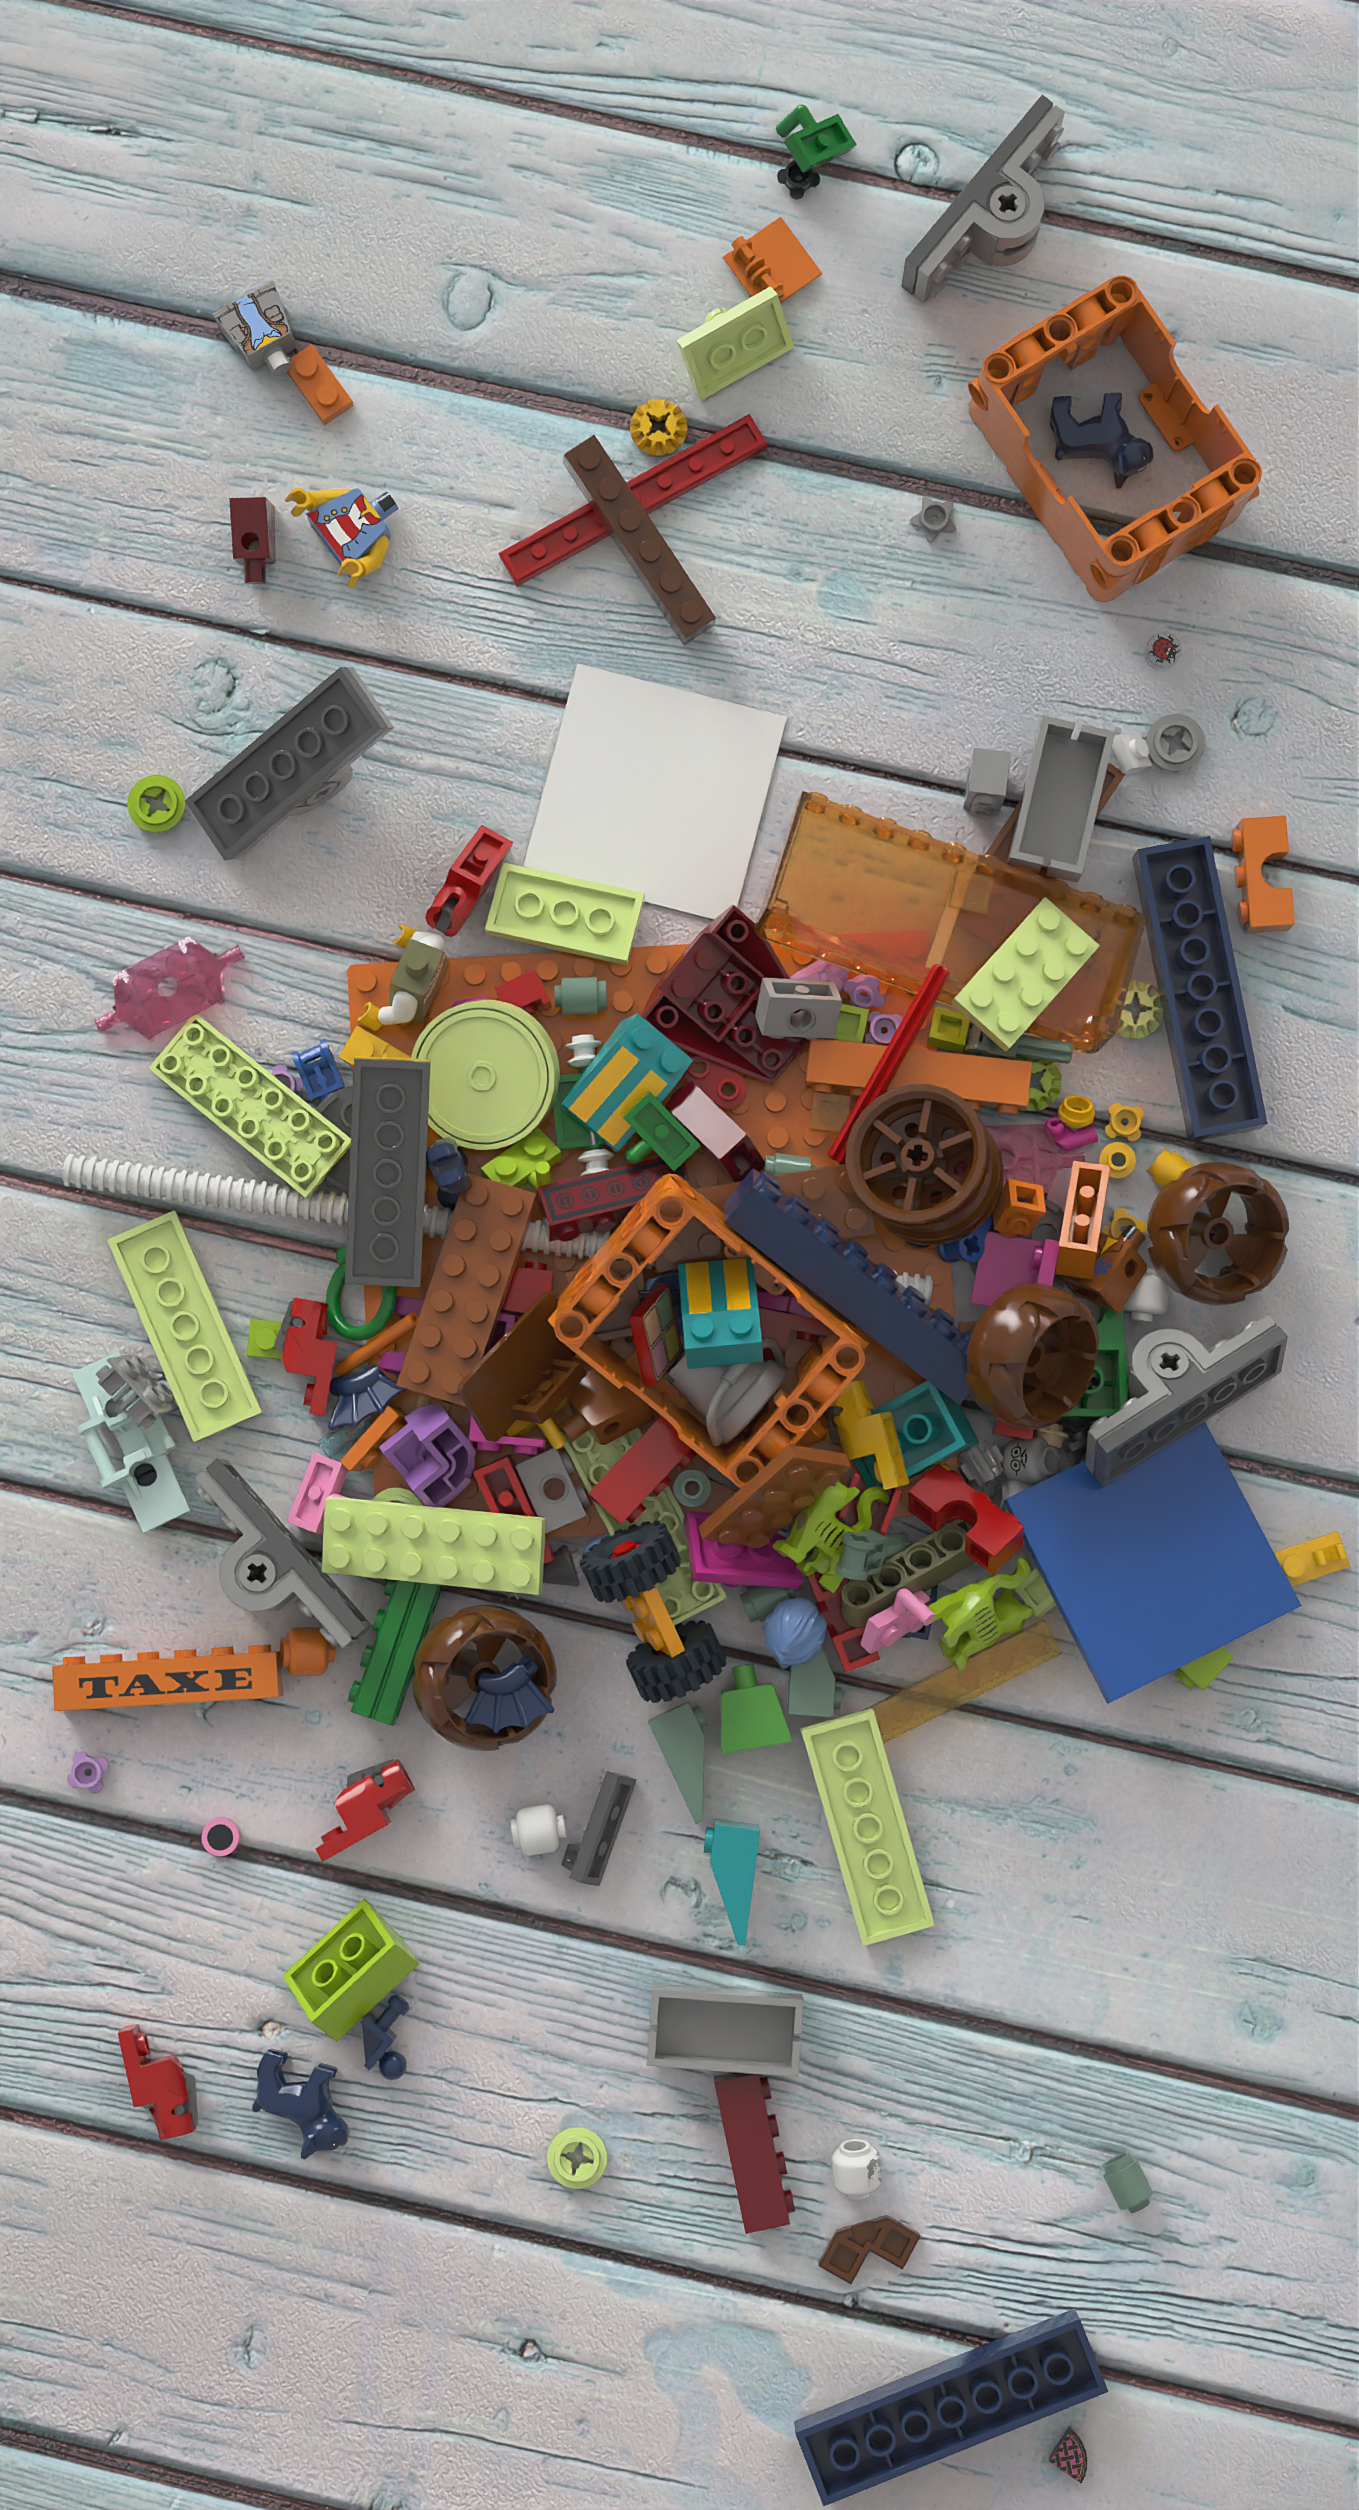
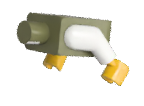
M404 924L399 926L402 933L397 940H393V943L405 950L390 982L389 1006L379 1009L371 1002H368L363 1007L366 1013L359 1017L358 1021L372 1031L378 1030L382 1024L392 1025L414 1021L423 1025L449 966L447 956L443 952L445 942L441 936L434 933L417 931Z

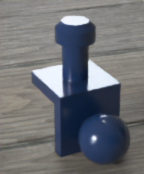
M392 1995L388 1999L389 2005L378 2019L368 2012L360 2022L363 2029L364 2066L371 2070L375 2063L379 2061L381 2075L389 2080L401 2078L407 2068L406 2059L401 2053L396 2051L385 2052L397 2037L389 2028L400 2014L405 2016L409 2011L408 2002L400 1995Z

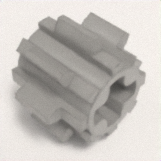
M987 1439L957 1456L962 1464L957 1467L966 1483L972 1480L976 1488L1004 1472V1467L1001 1464L1003 1461L1001 1451L997 1445L991 1447Z

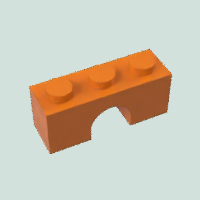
M1286 816L1242 818L1236 826L1237 830H1232L1231 834L1233 852H1238L1239 866H1235L1234 869L1236 888L1241 887L1242 902H1238L1237 905L1239 924H1244L1245 934L1289 931L1295 924L1292 888L1278 889L1271 887L1264 881L1261 874L1262 863L1268 860L1283 859L1289 852Z

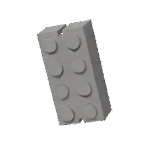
M1043 715L1035 739L1006 866L1037 874L1041 867L1047 868L1046 876L1078 883L1084 870L1115 732L1082 725L1077 740L1070 739L1074 731L1075 722Z
M653 1983L650 2024L657 2025H650L647 2066L799 2077L801 2041L800 2036L792 2035V2033L801 2035L803 1995Z

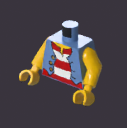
M301 488L291 490L285 502L294 501L298 504L294 506L291 514L294 517H298L305 509L309 511L306 513L311 527L340 564L337 576L340 577L342 574L349 576L350 579L347 584L349 587H355L359 578H363L381 568L389 549V539L391 538L389 529L383 520L399 509L387 491L369 502L359 488L353 490L347 488L312 492H306Z

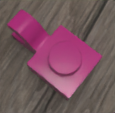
M764 1288L763 1292L757 1291L758 1308L813 1318L810 1312L804 1311L803 1306L797 1302L796 1297L784 1296L785 1291L780 1295H772Z

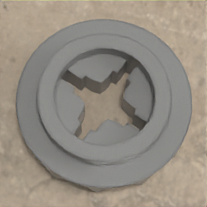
M1170 714L1161 717L1151 726L1147 735L1146 743L1149 748V758L1160 769H1166L1174 773L1190 769L1199 761L1205 747V738L1200 726L1190 717L1181 714ZM1182 731L1180 744L1185 747L1184 750L1176 749L1170 756L1167 755L1169 743L1165 739H1173L1175 735Z

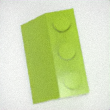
M363 1899L282 1977L311 2023L337 2042L420 1963L398 1933L366 1899Z

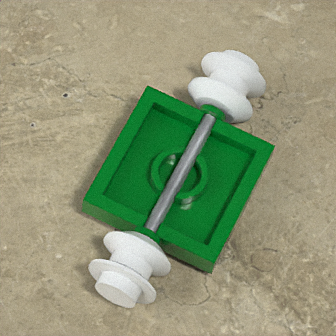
M590 1034L572 1037V1043L565 1045V1048L573 1050L574 1058L567 1061V1064L580 1070L576 1074L560 1075L559 1089L553 1105L558 1148L561 1151L588 1148V1151H585L578 1158V1161L586 1163V1171L581 1173L580 1176L609 1170L608 1160L614 1157L613 1153L602 1148V1146H607L604 1141L560 1106L595 1058V1048L602 1044V1041L594 1040V1035ZM631 1138L626 1143H632Z

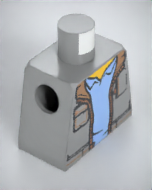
M273 281L212 313L223 336L252 370H257L267 364L273 376H281L291 369L292 364L286 354L294 350L297 345Z

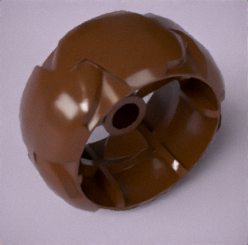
M1226 1162L1199 1164L1182 1171L1177 1180L1167 1183L1154 1200L1147 1220V1231L1153 1247L1147 1249L1148 1255L1158 1275L1175 1292L1191 1300L1208 1305L1222 1306L1239 1303L1246 1300V1295L1262 1291L1280 1271L1288 1251L1284 1244L1290 1229L1288 1212L1277 1190L1253 1170ZM1231 1193L1238 1194L1244 1203L1247 1214V1223H1245L1244 1230L1247 1231V1234H1234L1230 1221L1222 1217ZM1204 1201L1209 1213L1198 1211ZM1209 1249L1217 1251L1225 1249L1233 1264L1223 1267L1220 1270V1275L1207 1277L1194 1271L1203 1261Z
M1023 1283L1003 1292L998 1297V1300L981 1315L969 1340L965 1378L974 1402L989 1416L1019 1429L1038 1430L1059 1422L1060 1417L1071 1410L1083 1397L1095 1371L1099 1333L1091 1311L1070 1293L1047 1284Z
M477 1605L460 1609L453 1617H445L437 1622L426 1634L416 1652L414 1659L415 1680H412V1688L417 1708L433 1730L450 1743L464 1749L494 1751L499 1750V1746L518 1743L533 1733L547 1716V1714L537 1717L528 1729L513 1725L501 1729L499 1733H494L493 1729L483 1724H470L467 1726L464 1721L465 1718L453 1712L473 1691L478 1693L482 1672L490 1674L501 1673L492 1661L500 1651L506 1638L517 1646L522 1656H528L538 1666L537 1672L530 1678L552 1704L550 1695L557 1685V1668L552 1649L542 1632L530 1621L507 1608L494 1605ZM471 1641L476 1643L477 1651L473 1649L461 1650ZM451 1662L454 1676L446 1674Z

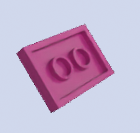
M687 1511L683 1520L692 1581L721 1583L731 1588L737 1587L738 1584L800 1588L804 1579L803 1573L796 1568L797 1563L787 1556H782L772 1547L777 1540H786V1537L776 1533L766 1545L760 1548L702 1540L699 1526L713 1513Z

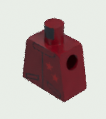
M266 497L229 498L233 559L238 564L244 565L245 584H266V564H274L276 562L275 507ZM254 540H259L258 547L255 550H249L250 543Z

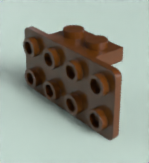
M544 1292L458 1384L457 1391L487 1441H498L516 1420L543 1424L554 1414V1410L563 1400L576 1390L577 1385L587 1375L581 1363L571 1362L576 1353L556 1337L554 1328L548 1322V1318L557 1309L558 1299L554 1293Z

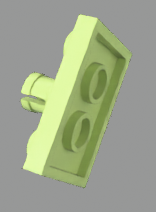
M772 287L763 290L730 310L722 308L721 311L719 308L712 310L705 318L704 325L676 340L694 391L701 401L794 348L778 295Z

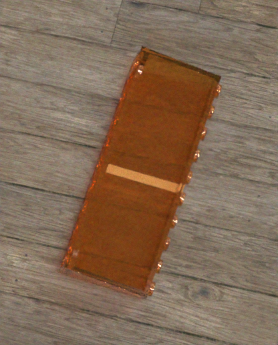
M802 791L797 800L762 902L754 933L768 942L864 976L873 975L881 982L914 994L918 993L932 966L939 964L950 971V977L936 1001L954 1007L951 1001L1042 899L1046 897L1100 946L1024 1033L1040 1038L1071 1042L1074 1051L1092 1054L1097 1053L1117 1032L1148 915L1137 912L1133 906L1127 904L1118 905L1104 900L1097 893L1082 892L1071 888L1064 881L1040 877L1028 868H1015L1004 864L995 856L979 855L968 851L959 843H946L932 838L929 833L923 830H910L899 826L890 818H877L863 813L860 808L854 805H841L828 800L823 794Z

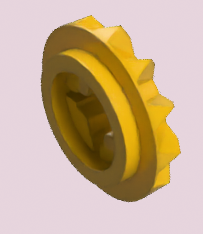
M650 398L647 403L637 406L635 413L630 419V434L635 445L644 453L652 456H665L675 452L683 444L687 435V420L679 405H674L666 398L663 400H653ZM650 418L657 422L667 418L665 423L667 434L658 430L650 435L652 430Z

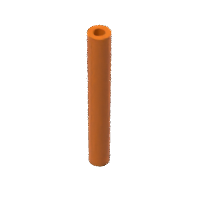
M411 1312L336 1364L334 1366L336 1374L339 1377L348 1375L416 1327L419 1316Z

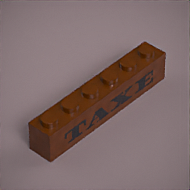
M592 435L566 452L563 465L682 644L686 645L713 627L716 620L715 615L596 436Z

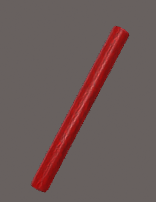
M934 964L830 1148L828 1156L832 1160L840 1164L845 1163L846 1144L852 1126L861 1112L877 1097L883 1095L950 977V971L945 967Z

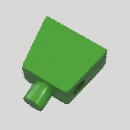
M754 1663L732 1667L735 1689L721 1691V1753L792 1742L772 1682L757 1685Z

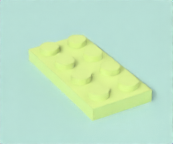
M503 862L486 922L485 933L486 935L628 966L645 894Z
M1044 897L951 1001V1004L1000 1048L1007 1052L1100 945L1051 901Z

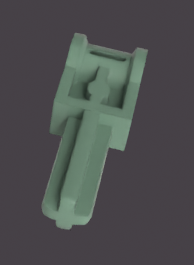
M971 1021L969 1023V1028L971 1029L969 1043L963 1049V1054L1009 1060H1017V1056L1065 1064L1070 1063L1073 1055V1044L1071 1042L1021 1035L1011 1048L1005 1052Z
M871 1529L858 1533H844L842 1536V1542L844 1543L841 1562L836 1564L835 1572L848 1579H868L869 1575L881 1572L884 1559L891 1558L912 1545L908 1541V1534L900 1532L886 1536Z

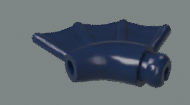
M375 1364L359 1374L342 1375L332 1378L329 1391L338 1399L328 1429L333 1431L343 1425L357 1427L367 1417L376 1413H383L388 1403L400 1393L405 1392L406 1389L396 1386L397 1382L386 1377Z
M523 1656L518 1663L513 1662L501 1673L490 1674L482 1672L478 1686L479 1691L464 1720L466 1725L483 1724L493 1729L494 1733H499L501 1729L513 1725L528 1729L530 1724L540 1715L553 1713L554 1707L530 1678L537 1672L538 1666L528 1656Z

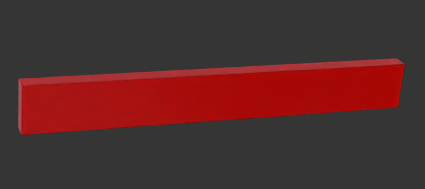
M748 414L626 483L646 513L650 514L767 449V442L751 415ZM588 503L499 552V557L516 587L607 538L610 534Z

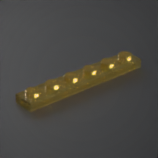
M1042 1619L969 1656L966 1667L961 1671L954 1665H951L861 1711L873 1708L884 1744L1062 1653L1046 1621Z

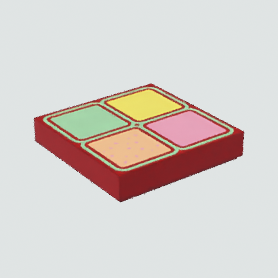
M656 1284L629 1317L644 1385H657L683 1352L668 1284Z

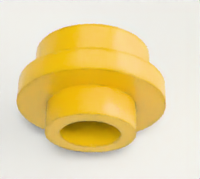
M1071 1095L1066 1097L1064 1102L1060 1104L1058 1117L1069 1127L1081 1128L1090 1125L1094 1121L1095 1111L1092 1102L1088 1098L1080 1095Z
M1113 1142L1105 1146L1101 1151L1099 1165L1110 1166V1178L1122 1179L1134 1170L1136 1156L1132 1148L1127 1144ZM1113 1154L1123 1156V1166L1117 1167L1113 1165L1111 1161Z

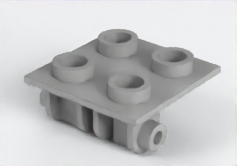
M129 1354L109 1358L106 1361L112 1368L110 1369L105 1365L96 1373V1376L100 1379L98 1384L110 1396H113L127 1383L113 1397L115 1402L123 1398L131 1389L134 1390V1393L120 1406L122 1410L128 1408L140 1397L125 1412L138 1427L142 1425L145 1429H148L157 1420L153 1416L154 1413L157 1416L179 1409L173 1401L175 1398L172 1391L163 1383L157 1384L148 1374L151 1372L150 1368L138 1356L132 1357Z

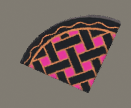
M1069 2426L1048 2459L1053 2465L1079 2483H1082L1087 2471V2453L1079 2435Z

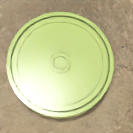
M475 1000L446 1010L425 1027L416 1041L411 1055V1059L431 1060L428 1125L441 1137L455 1140L458 1146L476 1150H491L511 1145L530 1134L545 1120L557 1097L560 1067L557 1052L551 1038L534 1017L521 1008L506 1002Z

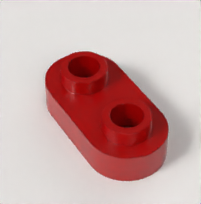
M691 1052L687 1054L693 1060L682 1075L687 1084L692 1081L723 1110H734L743 1104L747 1095V1087L741 1076L729 1067ZM703 1062L706 1065V1071L702 1074L694 1073L692 1070L693 1064ZM725 1084H731L735 1087L736 1091L734 1095L728 1097L721 1092L722 1087Z

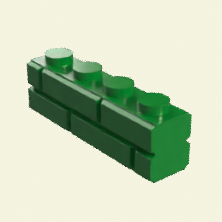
M388 1580L384 1595L390 1597L386 1610H378L372 1626V1630L378 1632L374 1645H366L360 1661V1666L365 1667L361 1682L354 1680L347 1701L353 1703L351 1712L387 1725H396L415 1669L414 1659L416 1652L428 1632L443 1585Z

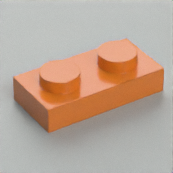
M312 344L289 359L292 367L287 374L324 426L354 406L352 399Z
M388 1406L340 1462L349 1471L361 1472L363 1469L367 1471L372 1468L381 1457L379 1446L404 1427L403 1424L406 1421L404 1417L407 1414L400 1407Z

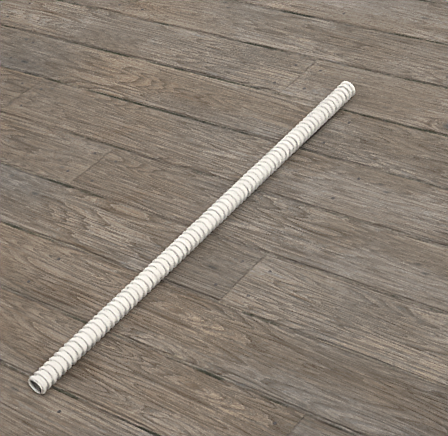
M69 1154L63 1165L62 1180L67 1187L75 1184L77 1188H82L86 1185L89 1190L98 1187V1190L102 1192L107 1188L111 1193L121 1190L123 1195L132 1192L133 1196L137 1197L140 1193L144 1194L145 1198L155 1195V1198L158 1200L166 1197L168 1201H173L174 1198H177L180 1203L189 1200L190 1204L193 1205L198 1201L201 1202L202 1206L212 1203V1206L215 1208L224 1205L225 1209H230L231 1206H234L236 1211L246 1208L247 1212L252 1213L255 1209L258 1210L259 1214L269 1211L271 1216L281 1213V1217L285 1218L288 1214L292 1215L293 1219L303 1216L306 1221H309L310 1218H315L316 1222H321L322 1219H325L328 1224L338 1221V1225L341 1226L348 1221L349 1196L348 1193L344 1192L339 1196L336 1191L326 1194L325 1190L320 1189L319 1192H313L306 1199L287 1184L282 1188L279 1183H274L273 1186H269V1183L263 1181L262 1184H258L257 1180H251L250 1183H247L245 1178L235 1181L234 1177L229 1176L226 1180L223 1179L222 1175L212 1178L210 1173L201 1176L200 1172L196 1171L193 1175L189 1174L188 1170L178 1173V1170L175 1168L167 1171L165 1167H160L159 1170H156L153 1165L144 1168V1165L139 1163L134 1167L131 1162H126L125 1165H121V1161L118 1160L110 1163L109 1159H103L102 1162H99L97 1157L87 1160L86 1156L81 1155L78 1159L74 1154ZM425 1204L423 1236L424 1234H429V1237L434 1239L438 1235L441 1236V1240L445 1239L453 1215L450 1207L440 1210L439 1206L434 1205L433 1209ZM537 1220L536 1223L530 1222L521 1251L526 1252L527 1248H530L533 1253H538V1250H544L546 1255H549L551 1251L555 1252V1256H561V1253H565L567 1258L578 1255V1259L583 1260L584 1256L590 1259L612 1234L610 1230L605 1233L592 1231L580 1234L577 1238L570 1241L555 1240L549 1242L542 1221ZM620 1258V1259H616V1260L613 1261V1262L621 1261V1260H626V1259ZM654 1262L652 1264L648 1263L647 1269H652V1266H655ZM903 1272V1275H897L896 1281L905 1288L909 1285L915 1287L925 1296L926 1301L924 1303L930 1305L933 1287L931 1276L927 1275L924 1279L920 1278V1274H915L914 1277H910L908 1272Z

